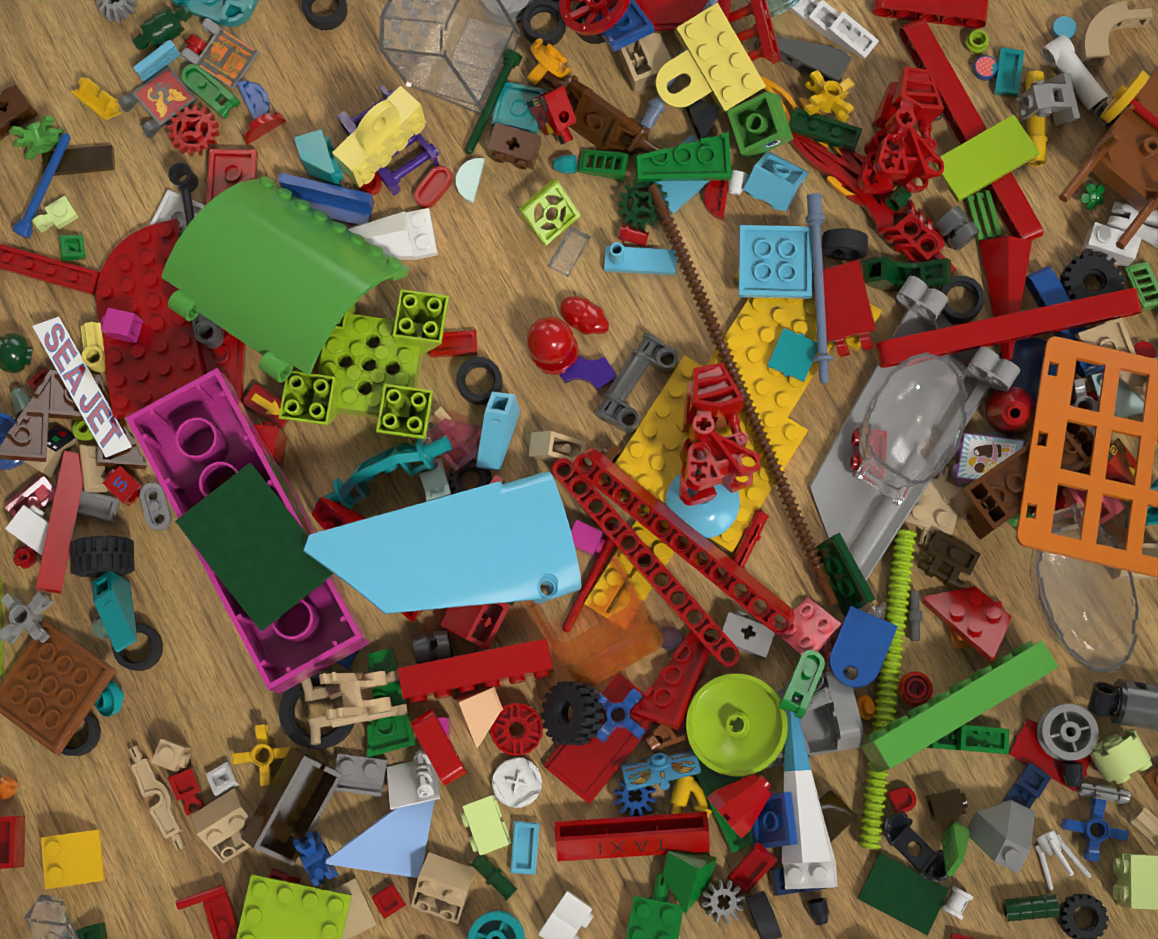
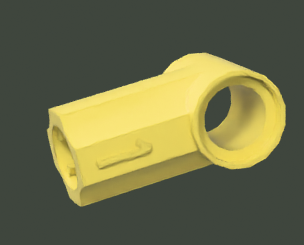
M84 323L83 326H80L83 343L82 361L93 372L102 373L106 371L101 323ZM100 355L99 360L92 363L93 358Z

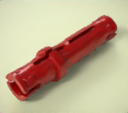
M760 510L754 511L755 513L747 529L744 528L742 532L744 535L732 558L743 569L756 542L760 541V534L767 519L770 517Z

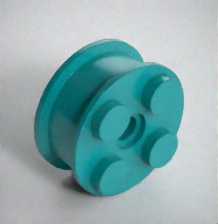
M496 910L483 914L474 922L469 931L468 939H492L494 936H498L500 939H525V932L522 924L515 916L505 911Z

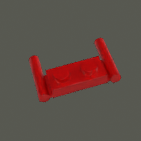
M225 884L175 901L178 910L203 902L213 939H236L239 926Z

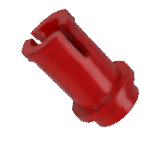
M628 224L627 226L622 225L618 239L622 240V243L627 241L645 247L649 232L630 228Z

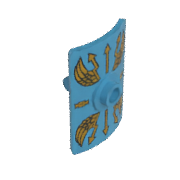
M692 747L665 754H654L652 757L621 765L627 790H634L658 783L662 790H667L670 787L669 781L701 772L697 756Z

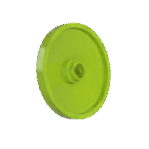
M727 674L709 681L696 693L687 713V736L694 753L707 767L728 776H747L764 770L780 755L788 735L787 712L778 708L781 698L767 683L746 674Z

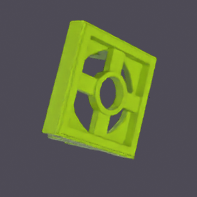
M556 179L550 181L518 209L522 214L521 220L527 223L525 226L532 233L536 234L540 242L545 246L581 216ZM555 195L558 202L556 204H549L545 197ZM539 203L543 208L542 216L535 221L534 210ZM555 207V217L548 220L546 218L547 210ZM565 207V213H564L563 219L560 220V219H559V217H560V215H561V211H560V210ZM546 222L553 223L555 226L548 230L540 228Z

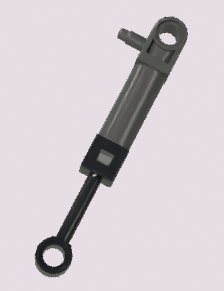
M177 163L170 168L168 177L178 191L181 192L186 226H188L195 217L191 192L197 188L199 180L187 164ZM187 175L184 181H180L182 176ZM184 231L178 232V238H180ZM200 313L192 320L194 336L203 346L209 349H216L223 343V328ZM213 330V335L205 339L206 333Z

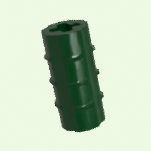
M1056 894L1003 899V912L1006 922L1059 917L1060 915Z

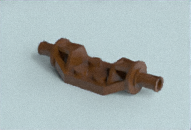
M550 71L544 76L543 83L553 89L564 86L568 99L570 95H573L578 100L575 109L571 104L576 117V123L569 127L602 151L621 152L633 156L638 151L645 154L662 149L647 139L650 128H643L633 118L628 117L594 93L591 88L578 82L577 76L573 75L567 81ZM625 135L634 139L631 144L620 141Z

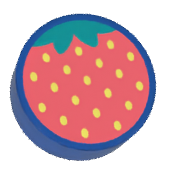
M987 55L979 57L973 66L974 75L983 81L992 79L998 70L997 61Z

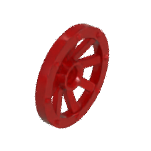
M560 0L559 9L564 23L578 34L590 36L600 34L614 26L624 15L630 0H572L587 4L571 12L570 7L571 0ZM616 3L615 7L610 12L609 8L612 4ZM590 13L584 24L575 22V19ZM602 13L604 18L598 22H595L598 15Z

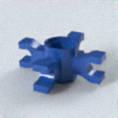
M633 688L622 703L612 704L599 693L601 698L598 702L603 703L604 708L602 709L607 712L608 720L601 727V730L597 731L598 735L596 737L605 743L616 728L621 729L625 727L640 740L646 732L631 719L630 711L642 698L641 694ZM619 709L625 711L624 720L621 722L612 720L614 711Z
M1091 798L1090 818L1085 819L1083 822L1062 819L1061 829L1080 832L1083 838L1087 840L1083 856L1085 860L1099 862L1100 842L1107 838L1128 841L1129 831L1111 828L1103 820L1107 800ZM1093 823H1096L1100 829L1096 837H1093L1090 833V827Z
M317 830L312 833L311 831L306 833L308 841L303 838L300 841L298 838L293 840L295 848L300 852L299 857L306 872L310 874V879L314 886L326 882L324 875L328 880L338 876L334 865L324 863V860L328 856L330 857L331 854L325 843L322 842V838Z

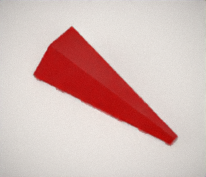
M1012 236L980 240L979 249H981L982 265L986 273L987 290L993 317L1020 312L1032 240ZM1015 341L1000 344L1001 359L1011 361Z

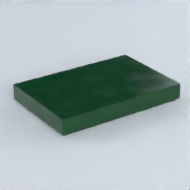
M840 532L815 547V550H819L817 555L822 557L820 562L825 564L823 568L829 574V582L844 616H847L851 606L859 609L876 599Z
M878 853L857 899L928 936L949 888L935 881L924 879L918 872Z

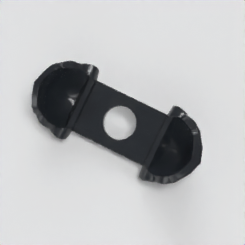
M899 812L887 817L883 828L884 836L891 847L894 846L919 871V875L924 879L936 882L947 879L949 876L946 875L943 850L935 853L910 828L913 820L908 818L907 814ZM910 842L919 844L921 848L919 856H912L909 853L908 845Z

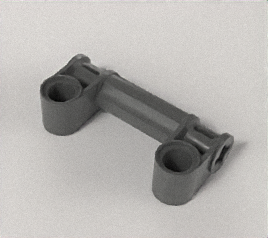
M649 333L643 334L642 337L644 339L637 350L634 349L632 351V354L605 393V399L602 404L593 412L602 421L613 425L627 434L636 432L640 425V418L638 412L624 402L648 365L664 374L673 373L678 366L677 352ZM669 356L674 359V362L670 365H665L661 360ZM626 416H632L636 419L632 425H625L622 421Z

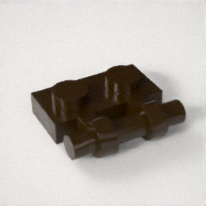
M936 530L925 550V553L932 556L930 563L920 559L917 568L923 570L925 575L931 578L934 576L943 581V585L959 590L963 589L965 582L958 579L960 573L970 576L981 553ZM941 562L952 567L949 573L938 568Z

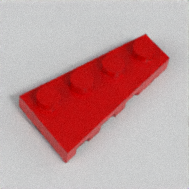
M691 631L676 649L669 664L666 667L664 666L659 672V677L652 687L649 686L645 691L640 703L631 710L634 716L679 730L710 655L708 650ZM704 634V639L707 642H715L714 637Z

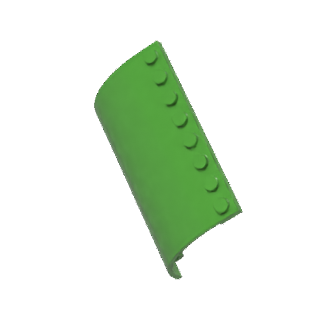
M261 177L238 183L212 199L193 218L181 234L167 260L161 277L179 289L172 294L168 301V307L187 321L194 320L199 313L262 354L263 357L260 360L259 369L281 383L290 376L293 366L307 375L311 374L325 342L347 311L364 294L387 279L394 281L407 277L409 268L403 265L402 261L398 258L390 257L384 253L383 249L379 246L371 245L365 241L363 236L347 230L344 224L328 218L325 212L314 209L310 206L309 202L293 196L290 190L274 184L271 178Z

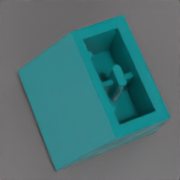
M322 129L294 137L301 161L309 176L323 183L342 187L340 181L344 180V177L332 152L335 148L332 145L330 136L325 137Z

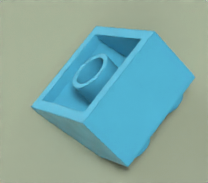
M767 151L754 166L743 190L748 192L751 197L761 199L769 203L772 208L785 212L793 202L809 172Z

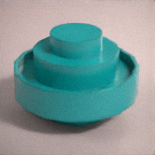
M110 680L94 705L101 715L105 717L114 716L121 710L124 693L113 680Z

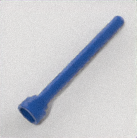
M68 133L61 135L23 219H19L18 223L15 222L12 232L30 239L34 231L32 230V220L71 139Z

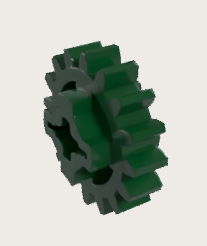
M634 179L632 180V187L624 186L626 194H619L623 201L618 202V207L624 208L619 212L620 216H627L624 220L625 223L629 224L632 221L634 229L638 225H641L643 231L646 230V225H650L654 229V222L657 221L660 224L662 222L660 216L656 213L654 201L648 190V187L654 185L655 182H649V184L641 182L637 184ZM659 184L657 187L661 193L663 187ZM639 190H648L647 192H638ZM667 192L661 193L663 200L668 197ZM631 198L633 201V206L630 208L631 210L629 211L628 201ZM664 200V203L668 204L669 207V201ZM639 201L643 203L647 201L649 209L644 206L640 207ZM640 216L649 217L647 219H639Z

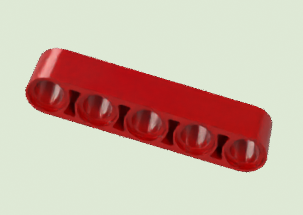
M874 0L873 14L879 17L909 21L922 17L927 23L978 29L985 27L987 24L989 1Z

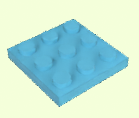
M740 225L738 297L811 299V227Z

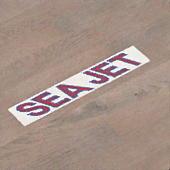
M56 317L32 326L105 458L131 448L129 440L117 419L113 418L111 408L88 367L82 361L81 355L61 319Z

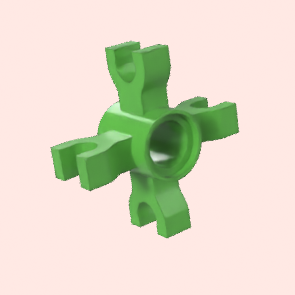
M45 116L41 122L30 124L25 129L13 126L9 130V134L19 137L12 142L13 147L27 148L24 159H34L37 154L48 152L53 147L56 148L59 138L65 133V130L51 128L55 119L51 116Z

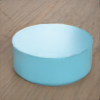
M1059 17L1054 22L1051 32L1055 39L1061 35L1072 39L1076 33L1077 25L1070 17Z

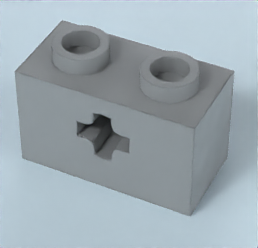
M734 610V613L729 612L722 631L737 646L738 650L765 659L775 633L759 620L755 622L747 619L749 615L737 610ZM747 627L751 628L750 633L754 634V637L750 636L748 640L744 639V633L741 632V630H745Z

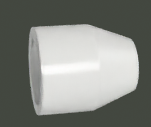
M731 170L732 178L728 180V192L740 195L748 181L749 175L741 171Z

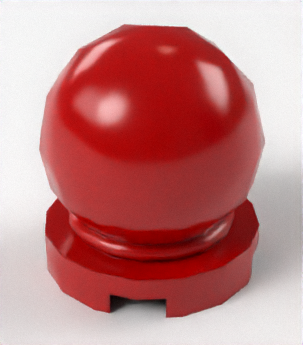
M549 316L538 319L530 326L526 336L527 349L531 354L533 362L543 373L550 375L563 374L567 368L577 362L579 346L571 328L563 320Z

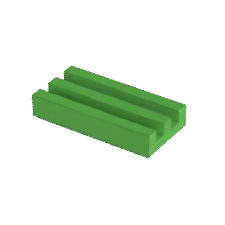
M990 190L966 197L965 200L971 221L980 230V233L976 236L977 242L1001 237L1002 232ZM983 199H985V203H986V206H987L988 214H989V217H990V221H991V224H992V228H993L994 233H992L991 228H990V224H989V221H988V217H987V213H986L985 206H984V203H983ZM975 200H977L981 219L986 232L985 235H983L981 231L980 223L973 202Z

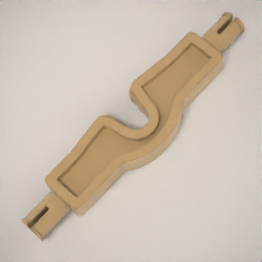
M138 746L130 748L128 752L134 761L131 769L136 777L141 795L144 798L154 794L160 796V801L150 808V814L159 826L165 839L170 838L175 852L185 848V845L179 835L182 832V827L173 810L172 793L168 786L158 779L150 760L143 758Z

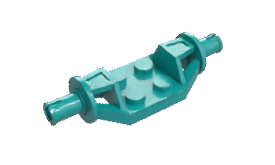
M446 435L428 445L423 439H416L415 444L401 442L359 463L345 483L340 478L333 481L334 491L323 497L342 504L348 509H352L355 503L369 496L371 492L367 483L377 478L376 474L382 471L385 474L395 470L399 463L409 476L426 468L432 470L435 468L434 457L452 450L451 442ZM415 461H423L416 465L413 463ZM353 487L359 492L354 496L350 493Z

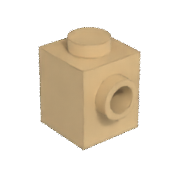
M160 739L151 763L180 772L189 762L191 748L168 739Z

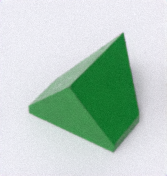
M667 850L661 873L686 914L711 882L717 858L714 856Z

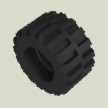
M90 536L78 538L70 542L71 574L79 577L99 578L107 572H114L119 576H123L135 570L134 541L132 539L122 536Z

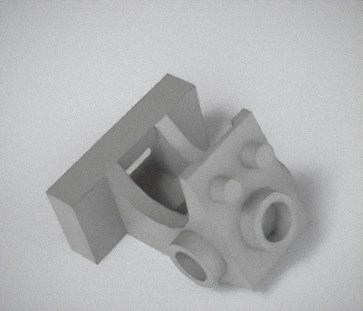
M1062 73L1047 81L1034 82L1028 90L1016 99V103L1019 105L1018 113L1021 115L1022 120L1036 114L1038 118L1053 113L1055 126H1064L1080 118L1070 73Z

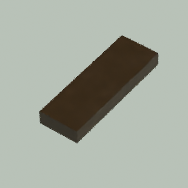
M107 145L66 149L54 176L115 170L114 147ZM54 151L42 153L43 174Z

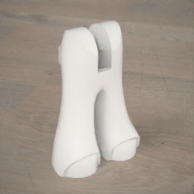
M1114 202L1111 211L1119 216H1110L1107 225L1125 232L1139 214V211L1129 203ZM1155 209L1135 234L1142 237L1141 240L1157 249L1158 229L1156 228H1158V209Z

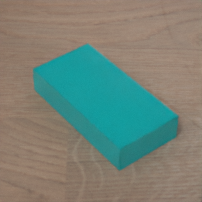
M1000 48L994 95L1017 98L1024 58L1023 50Z

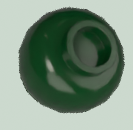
M7 333L4 336H0V369L2 371L19 373L24 370L25 365H31L33 347L28 346L29 343L26 337L17 333Z

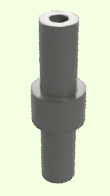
M909 591L910 611L907 613V621L910 622V641H920L922 611H920L919 591Z

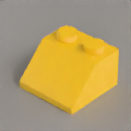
M100 830L41 838L45 889L105 880Z

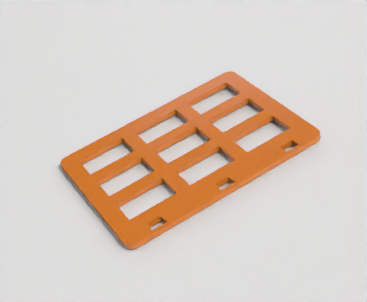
M1056 336L1051 337L1046 342L1016 531V540L1019 545L1158 578V558L1142 554L1147 507L1158 508V491L1150 489L1155 445L1158 442V359ZM1076 360L1104 366L1097 412L1070 406ZM1049 363L1057 365L1056 376L1048 375ZM1120 370L1147 376L1141 422L1114 416ZM1067 422L1095 428L1089 475L1060 469ZM1111 432L1139 438L1133 485L1105 479ZM1039 433L1046 435L1045 446L1037 445ZM1058 485L1086 491L1079 540L1051 533ZM1103 495L1131 502L1125 550L1096 544ZM1028 505L1036 507L1034 519L1026 518Z

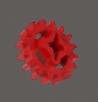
M194 105L193 110H190L185 106V112L182 113L177 110L178 117L170 118L173 125L167 126V129L171 132L168 134V138L170 141H173L171 144L175 149L179 148L178 150L181 154H185L187 151L190 157H193L194 152L197 151L202 156L203 149L210 152L209 145L217 144L214 137L220 136L217 130L219 124L212 112L208 113L205 107L199 110L198 106Z

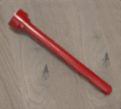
M609 523L606 529L614 531L618 526ZM608 538L562 625L564 632L571 631L614 547V544Z

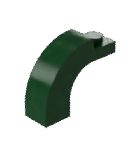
M886 256L863 260L865 284L875 289L899 292L909 276L921 279L929 289L933 288V286L952 283L951 260L948 258L919 263L896 262Z

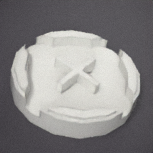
M513 757L505 760L497 767L493 775L492 787L495 796L501 803L509 807L522 808L530 805L538 798L542 789V777L539 769L533 762L525 758Z

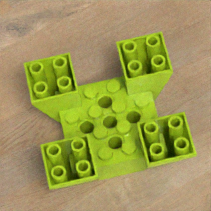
M401 289L395 320L356 315V306L354 304L339 321L322 348L318 374L307 375L304 372L292 371L285 380L279 419L328 426L340 414L378 419L377 433L426 440L434 391L418 389L423 354L442 344L449 296ZM374 340L380 341V343H379V345H378L377 347H375V348H370V347H369V345H370V343H371L372 341H374ZM352 360V364L348 368H342L344 361ZM368 364H376L372 371H365ZM392 367H400L398 373L394 375L388 374ZM364 387H372V390L369 394H361V391Z

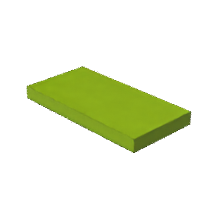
M1013 114L940 156L945 166L944 172L940 177L958 203L1036 158L1040 152ZM932 162V165L934 166L936 171H938L939 168L937 164Z

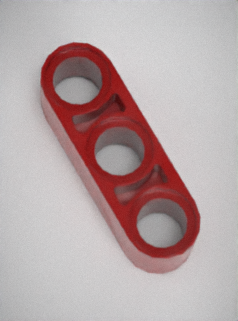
M432 709L410 721L414 733L444 786L467 774L462 761Z

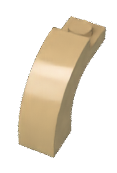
M1127 1L1109 5L1101 10L1093 18L1080 41L1079 59L1085 66L1104 65L1110 56L1109 34L1118 29L1146 27L1153 17L1152 8L1134 7L1128 10Z

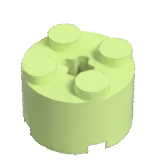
M1135 729L1124 730L1126 733L1124 736H1118L1116 733L1096 744L1095 752L1092 751L1090 753L1092 760L1105 781L1111 782L1115 780L1116 784H1121L1130 779L1129 774L1136 770H1146L1152 766L1151 757Z

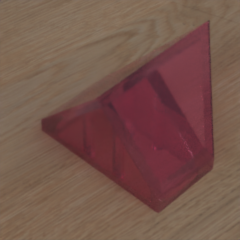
M445 418L429 430L427 435L432 442L445 435L448 437L452 450H448L442 453V455L454 471H458L476 456L481 439L482 426Z

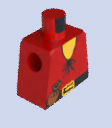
M564 86L544 92L526 102L544 135L555 133L561 145L573 139L568 126L576 123V117Z
M1117 438L1110 443L1105 479L1133 485L1136 460L1121 440ZM1089 465V466L1087 467V469H1086V471H1087L1088 473H1089L1090 465Z

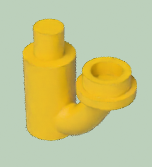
M687 776L675 779L669 802L673 803L671 814L681 813L683 806L687 807L690 791H692L698 803V807L694 806L693 809H695V812L707 811L709 818L712 810H708L703 789L694 777Z

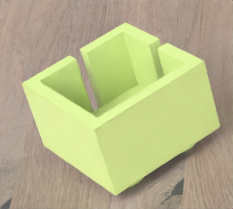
M495 795L462 806L464 812L460 813L465 828L470 826L473 836L469 837L474 852L479 851L481 856L512 843L505 821L501 822L500 817L503 816Z
M1116 853V858L1113 859L1112 863L1113 873L1118 876V881L1113 885V898L1116 900V905L1133 909L1158 910V856Z

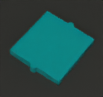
M784 328L767 367L783 373L784 377L790 376L804 382L812 365V358L815 357L818 351L817 342L806 338L803 333L799 335Z

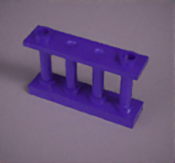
M384 85L380 86L383 98L356 117H349L345 111L337 116L340 125L348 136L357 129L368 111L376 104L386 100L393 93L392 90L388 91ZM420 133L414 134L408 140L406 147L416 141L423 150L422 153L396 171H389L387 167H380L376 171L393 196L401 192L398 184L401 182L400 179L425 161L430 159L435 167L439 165L437 149L432 143L428 145Z

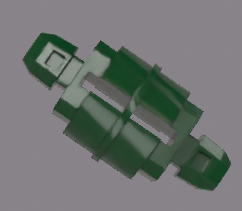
M186 5L177 8L175 13L169 7L161 9L157 13H153L151 17L140 25L144 34H138L132 42L138 50H144L149 47L148 44L150 43L157 49L168 40L173 42V39L181 35V32L185 30L181 22H186L193 14Z

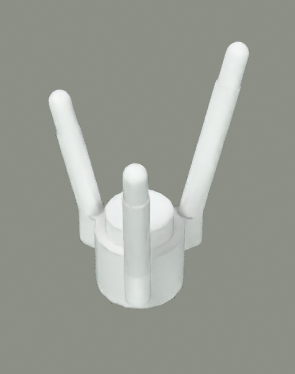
M1052 830L1036 838L1039 845L1035 846V849L1039 854L1045 880L1050 891L1053 890L1045 852L1048 857L1056 854L1068 874L1073 876L1072 869L1061 853L1063 849L1087 878L1091 877L1085 866L1064 843L1060 834L1057 835Z

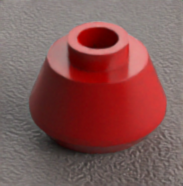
M914 671L905 674L901 678L898 692L905 703L919 706L925 704L931 698L933 686L925 674Z

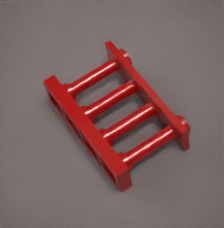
M750 0L751 2H748L747 6L731 12L729 23L751 14L755 18L756 23L753 25L754 27L736 34L740 42L754 36L760 38L761 45H759V48L747 53L751 61L761 57L766 58L772 64L782 61L767 0Z

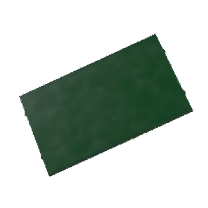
M251 463L247 464L175 521L261 632L273 622L279 620L283 614L334 575L333 572L303 551L308 534Z

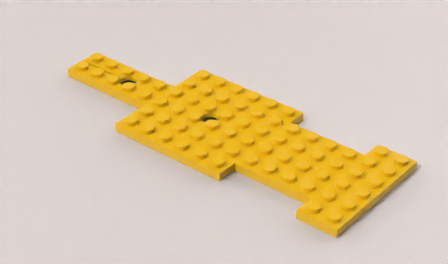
M738 270V272L736 273V275H735V277H734V280H736V281H738V282H739V270ZM813 278L811 299L749 297L726 333V339L724 340L725 343H729L727 348L732 350L730 355H734L733 361L737 362L736 368H740L738 373L743 375L741 380L745 381L744 387H748L746 392L751 394L749 399L754 401L752 406H756L755 412L759 413L758 419H762L760 424L765 426L763 431L768 433L766 438L771 440L769 444L773 445L772 451L776 452L775 458H779L777 463L782 465L781 471L785 469L808 432V429L789 419L788 416L817 372L818 363L812 362L804 382L790 376L784 377L783 373L767 367L784 328L799 335L803 333L806 338L817 342ZM870 303L874 321L876 322L882 310ZM859 335L846 339L848 348L857 352L861 346ZM827 339V352L830 351V349L832 348L833 344L835 343V342L829 343V342H828V339ZM719 351L714 352L707 365L721 363L722 357H718ZM685 355L615 463V465L664 505H666V495L671 482L681 472L683 463L680 459V453L684 442L689 438L688 433L682 432L687 385L692 382L693 369L702 367V365ZM742 408L739 414V425L741 431L745 432L749 437L746 448L760 454V469L753 473L752 486L738 491L740 499L739 511L730 528L716 537L708 538L730 553L736 548L744 535L742 533L744 528L747 529L755 513L754 511L760 509L775 482V479H771L772 473L768 472L769 466H765L766 459H762L764 454L759 452L761 447L756 445L758 440H754L755 434L751 433L753 429L748 427L750 422L745 420L747 415L742 413L744 408ZM728 426L715 431L724 437L732 435L731 429ZM751 457L742 458V464L752 467L755 465V461ZM748 476L735 477L739 482H746L748 480ZM645 506L643 510L646 513H650L648 506ZM661 520V525L669 529L668 523ZM636 521L631 529L646 546L652 549L654 555L666 567L675 552ZM632 538L625 539L622 547L625 549L633 548L635 540ZM617 550L584 605L626 631L652 587L622 553ZM651 562L648 564L638 563V565L643 568L648 567L651 564ZM658 575V576L655 578V581H654L655 583L657 582V580H658V578L660 577V575Z

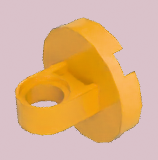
M540 38L536 39L530 48L539 63L527 76V79L535 86L548 71L560 78H566L572 71L571 66L568 65L567 67L565 65L567 62L565 56L550 43L547 46L543 45V39Z

